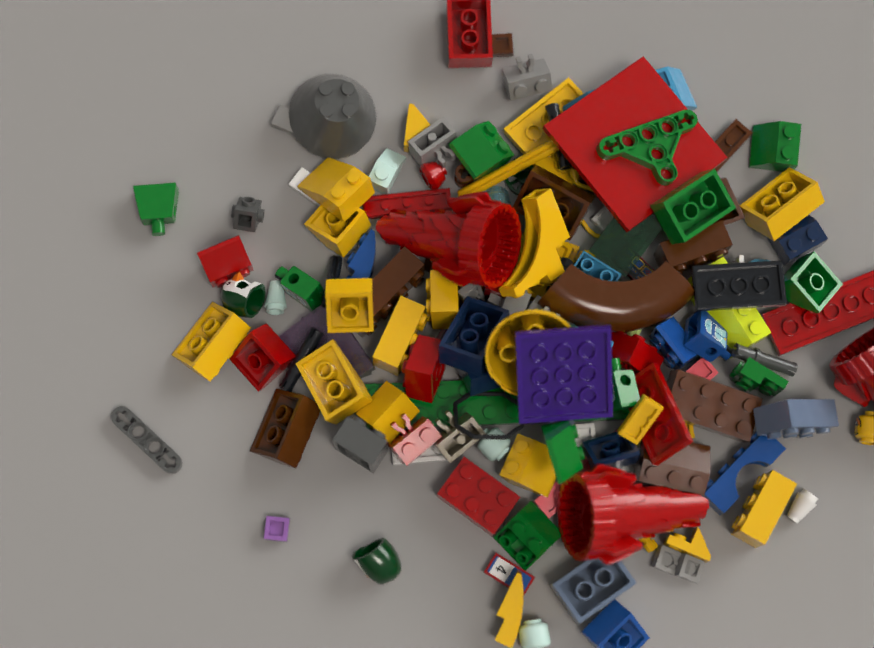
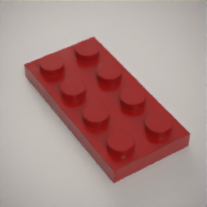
M653 362L635 375L640 398L644 394L661 404L664 408L642 438L652 464L658 466L691 444L693 439L659 365Z

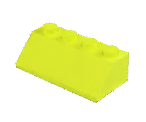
M722 257L709 265L728 263ZM692 277L687 280L693 287ZM693 297V298L691 299V301H692V303H693L694 306H695L694 297ZM756 308L707 311L726 329L727 345L731 348L737 349L734 347L736 343L750 348L771 334L770 329Z

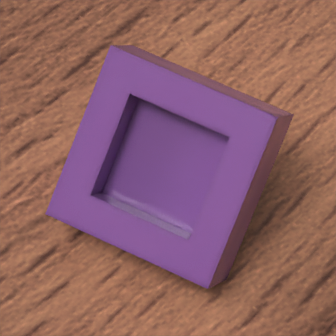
M266 516L264 540L287 542L290 518Z

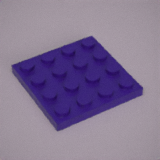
M610 325L515 331L519 424L613 417Z

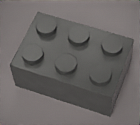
M347 416L332 439L334 447L337 451L374 474L388 452L386 436L376 429L373 432L367 429L366 423L355 416L352 419Z

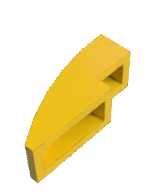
M517 570L497 612V615L504 618V621L495 637V641L509 648L513 647L517 637L523 612L524 584L522 572Z

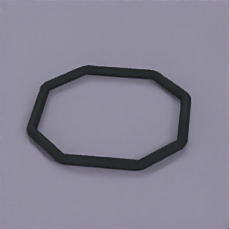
M486 391L483 393L473 395L503 396L504 398L518 406V400L514 399L505 392ZM469 392L453 403L454 427L472 439L506 440L524 427V424H520L506 435H474L458 424L457 405L470 397Z

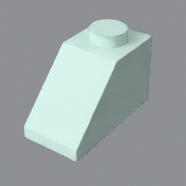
M388 148L385 149L377 159L369 175L375 191L389 194L406 160L405 156Z

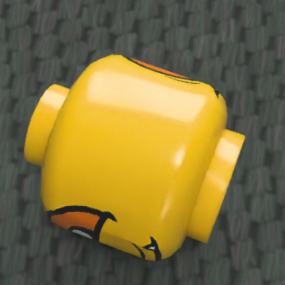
M865 411V415H859L856 418L854 436L859 439L861 444L874 445V411Z

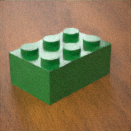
M715 168L700 172L650 205L672 245L688 241L736 208Z

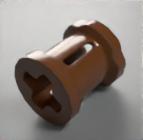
M463 164L458 165L455 169V184L460 188H464L473 183L474 179ZM464 173H467L468 176H466L465 179H462L461 176H463Z

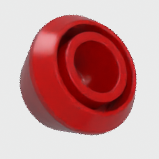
M435 161L421 164L419 171L424 182L431 190H438L446 180L445 175H447L445 167L442 168Z

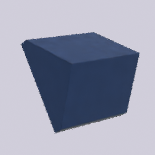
M617 432L582 442L591 471L597 464H604L615 468L635 464L640 456L637 446Z

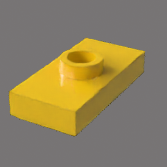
M643 394L621 424L617 433L638 445L664 409L663 406Z

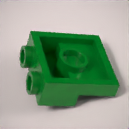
M750 357L744 362L740 361L729 375L732 378L731 381L735 382V386L744 392H747V390L751 392L758 386L761 393L774 397L783 391L789 382Z

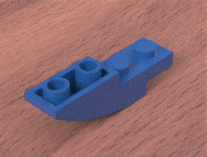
M372 229L368 235L363 234L358 243L360 245L356 253L352 252L347 260V264H349L348 272L353 275H348L346 279L372 277L376 258L375 231Z

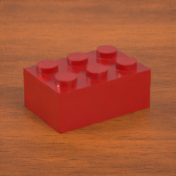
M447 0L448 68L492 67L491 0Z
M463 457L437 493L439 499L492 537L520 499L519 495L466 457Z

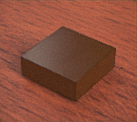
M512 33L492 34L493 57L513 56Z

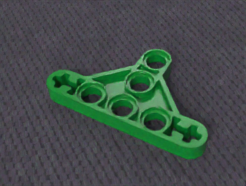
M682 110L610 135L600 141L597 146V154L604 160H611L619 156L651 169L659 184L664 186L670 185L678 174L672 160L677 144L682 134L690 132L695 127L698 121L697 115L691 110ZM683 118L691 121L689 124L687 122H684L678 126V123H680L683 120ZM662 124H670L672 132L667 133L663 131ZM649 130L653 138L645 139L642 136V131ZM622 138H631L633 146L624 145ZM615 143L617 144L610 152L603 149L605 145L612 147ZM659 150L662 153V159H655L651 151ZM666 169L670 171L671 179L663 178L661 170Z

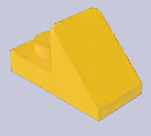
M699 527L694 528L689 542L686 541L687 538L678 533L666 536L663 545L703 560L705 563L710 561L711 555Z

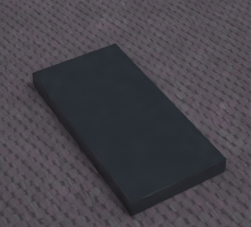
M782 260L697 265L691 267L696 312L787 305Z

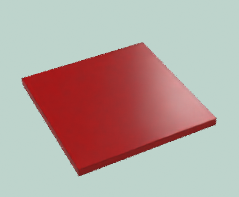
M644 56L546 123L542 128L627 233L654 213L650 206L651 204L700 172L716 168L728 158L698 121L690 132L682 134L672 158L678 174L670 185L664 186L659 184L651 169L619 156L611 160H604L599 157L597 146L603 138L679 111L687 110L685 105ZM683 118V120L680 123H678V126L684 122H687L689 124L691 121ZM662 124L663 131L667 133L672 132L670 124ZM649 130L642 131V136L645 139L653 138ZM622 138L624 145L633 146L631 138ZM615 143L612 147L605 145L603 149L610 152L617 144ZM659 150L651 151L655 159H662V153ZM666 169L661 170L663 178L671 179L670 171Z

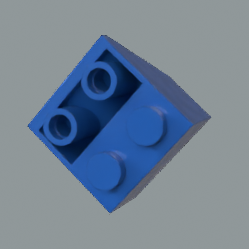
M674 316L656 326L649 335L651 339L650 344L663 354L664 362L670 369L680 370L698 356V354L684 346L685 331Z

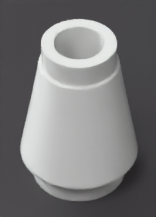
M803 488L801 492H797L786 516L798 524L800 520L817 506L815 503L818 501V498Z

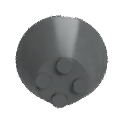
M324 74L308 80L296 91L290 104L289 120L295 138L309 152L322 158L341 159L357 153L371 139L376 126V109L370 94L358 82L343 75Z

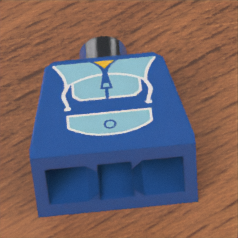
M707 311L695 312L686 319L685 347L709 362L714 361L719 356L724 360H728L731 357L732 348L727 345L726 329Z

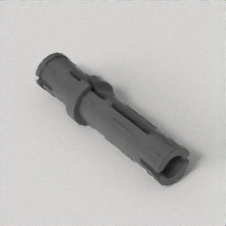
M738 343L734 345L737 349L732 348L731 356L733 358L745 361L750 357L768 369L792 377L795 373L791 371L797 372V363L763 353L758 348L751 349Z

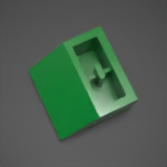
M530 501L493 538L526 571L561 537V533L554 523Z

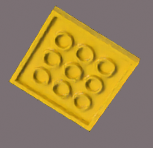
M568 77L503 129V133L524 155L551 140L542 129L549 122L545 106L558 103L561 114L564 105L584 93ZM556 152L533 164L534 167L538 165L575 185L573 179L570 178V169L559 170Z

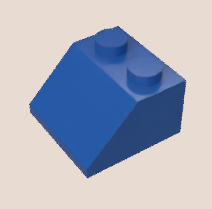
M615 599L582 631L595 648H640L650 638L633 614Z

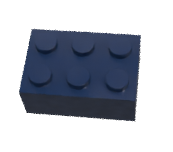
M467 296L439 344V362L482 377L487 368L485 348L488 338L494 328L509 316V310Z

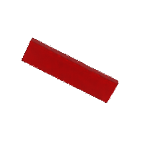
M450 188L374 195L363 204V209L369 220L390 215L392 209L415 212V209L433 212L436 209L452 211L447 203L448 199L451 198Z

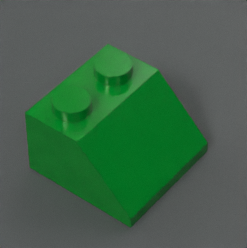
M490 121L475 125L449 144L474 180L504 166L514 156L510 146L502 139L496 127Z
M776 121L753 125L748 168L784 172L790 167L795 170L798 166L801 124Z
M815 251L798 258L784 274L787 301L814 313H820L843 285Z
M569 420L556 421L541 426L558 484L564 483L582 470L581 460L585 459L582 446L577 447L575 439L579 438L575 424L570 425Z

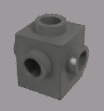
M240 197L237 205L233 204L231 218H234L233 229L255 232L259 222H263L265 210L261 209L262 200H256L253 197Z

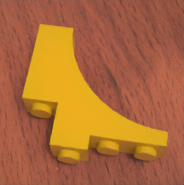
M551 188L535 189L521 199L526 222L524 248L515 271L499 288L502 297L519 298L525 294L528 288L539 283H554L565 272L556 249L561 247L570 235Z

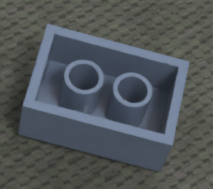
M786 399L753 408L757 436H767L768 439L781 438V435H783L784 439L796 438L797 435H799V439L813 437L815 432L816 434L830 433V428L839 427L835 399Z
M599 559L586 560L550 587L575 623L580 624L637 582L622 561L605 565Z

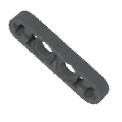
M123 406L113 410L111 414L112 422L167 473L174 474L180 471L182 468L180 456L134 413ZM120 412L122 414L127 412L126 418L132 423L127 431L125 428L128 425L122 420L119 423L117 422L119 420L117 415ZM141 426L145 430L144 436L139 439L134 438L132 434L134 428ZM155 441L161 444L160 452L157 454L150 453L149 445ZM166 449L169 450L166 455L170 459L176 458L175 468L171 466L167 468L168 463L163 458L160 461L157 460L164 455Z

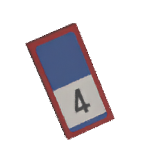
M495 553L483 572L509 589L517 570L521 571L524 595L535 579L533 575L498 553Z

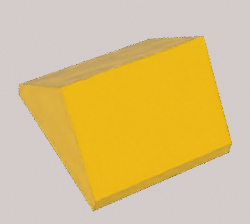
M386 381L372 396L373 401L360 409L356 415L372 430L376 429L386 436L387 443L390 444L400 434L390 424L396 422L398 427L405 429L404 420L400 416L406 414L411 422L420 410L403 391Z

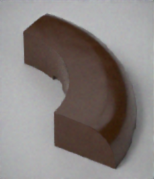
M667 261L654 272L644 277L623 282L595 278L571 264L537 304L543 308L545 306L549 307L551 313H558L561 318L575 324L574 326L577 327L610 325L611 333L630 332L658 324L674 315L694 297V289L689 281Z

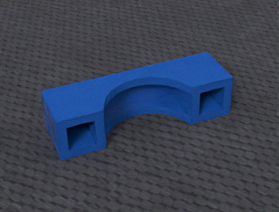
M755 432L751 436V444L746 449L741 447L732 456L735 460L730 466L727 463L723 465L717 472L720 476L715 481L712 479L708 481L705 496L703 497L708 499L709 506L717 514H724L739 498L736 489V477L743 466L757 464L768 467L784 452L786 448L777 439L757 436V432Z

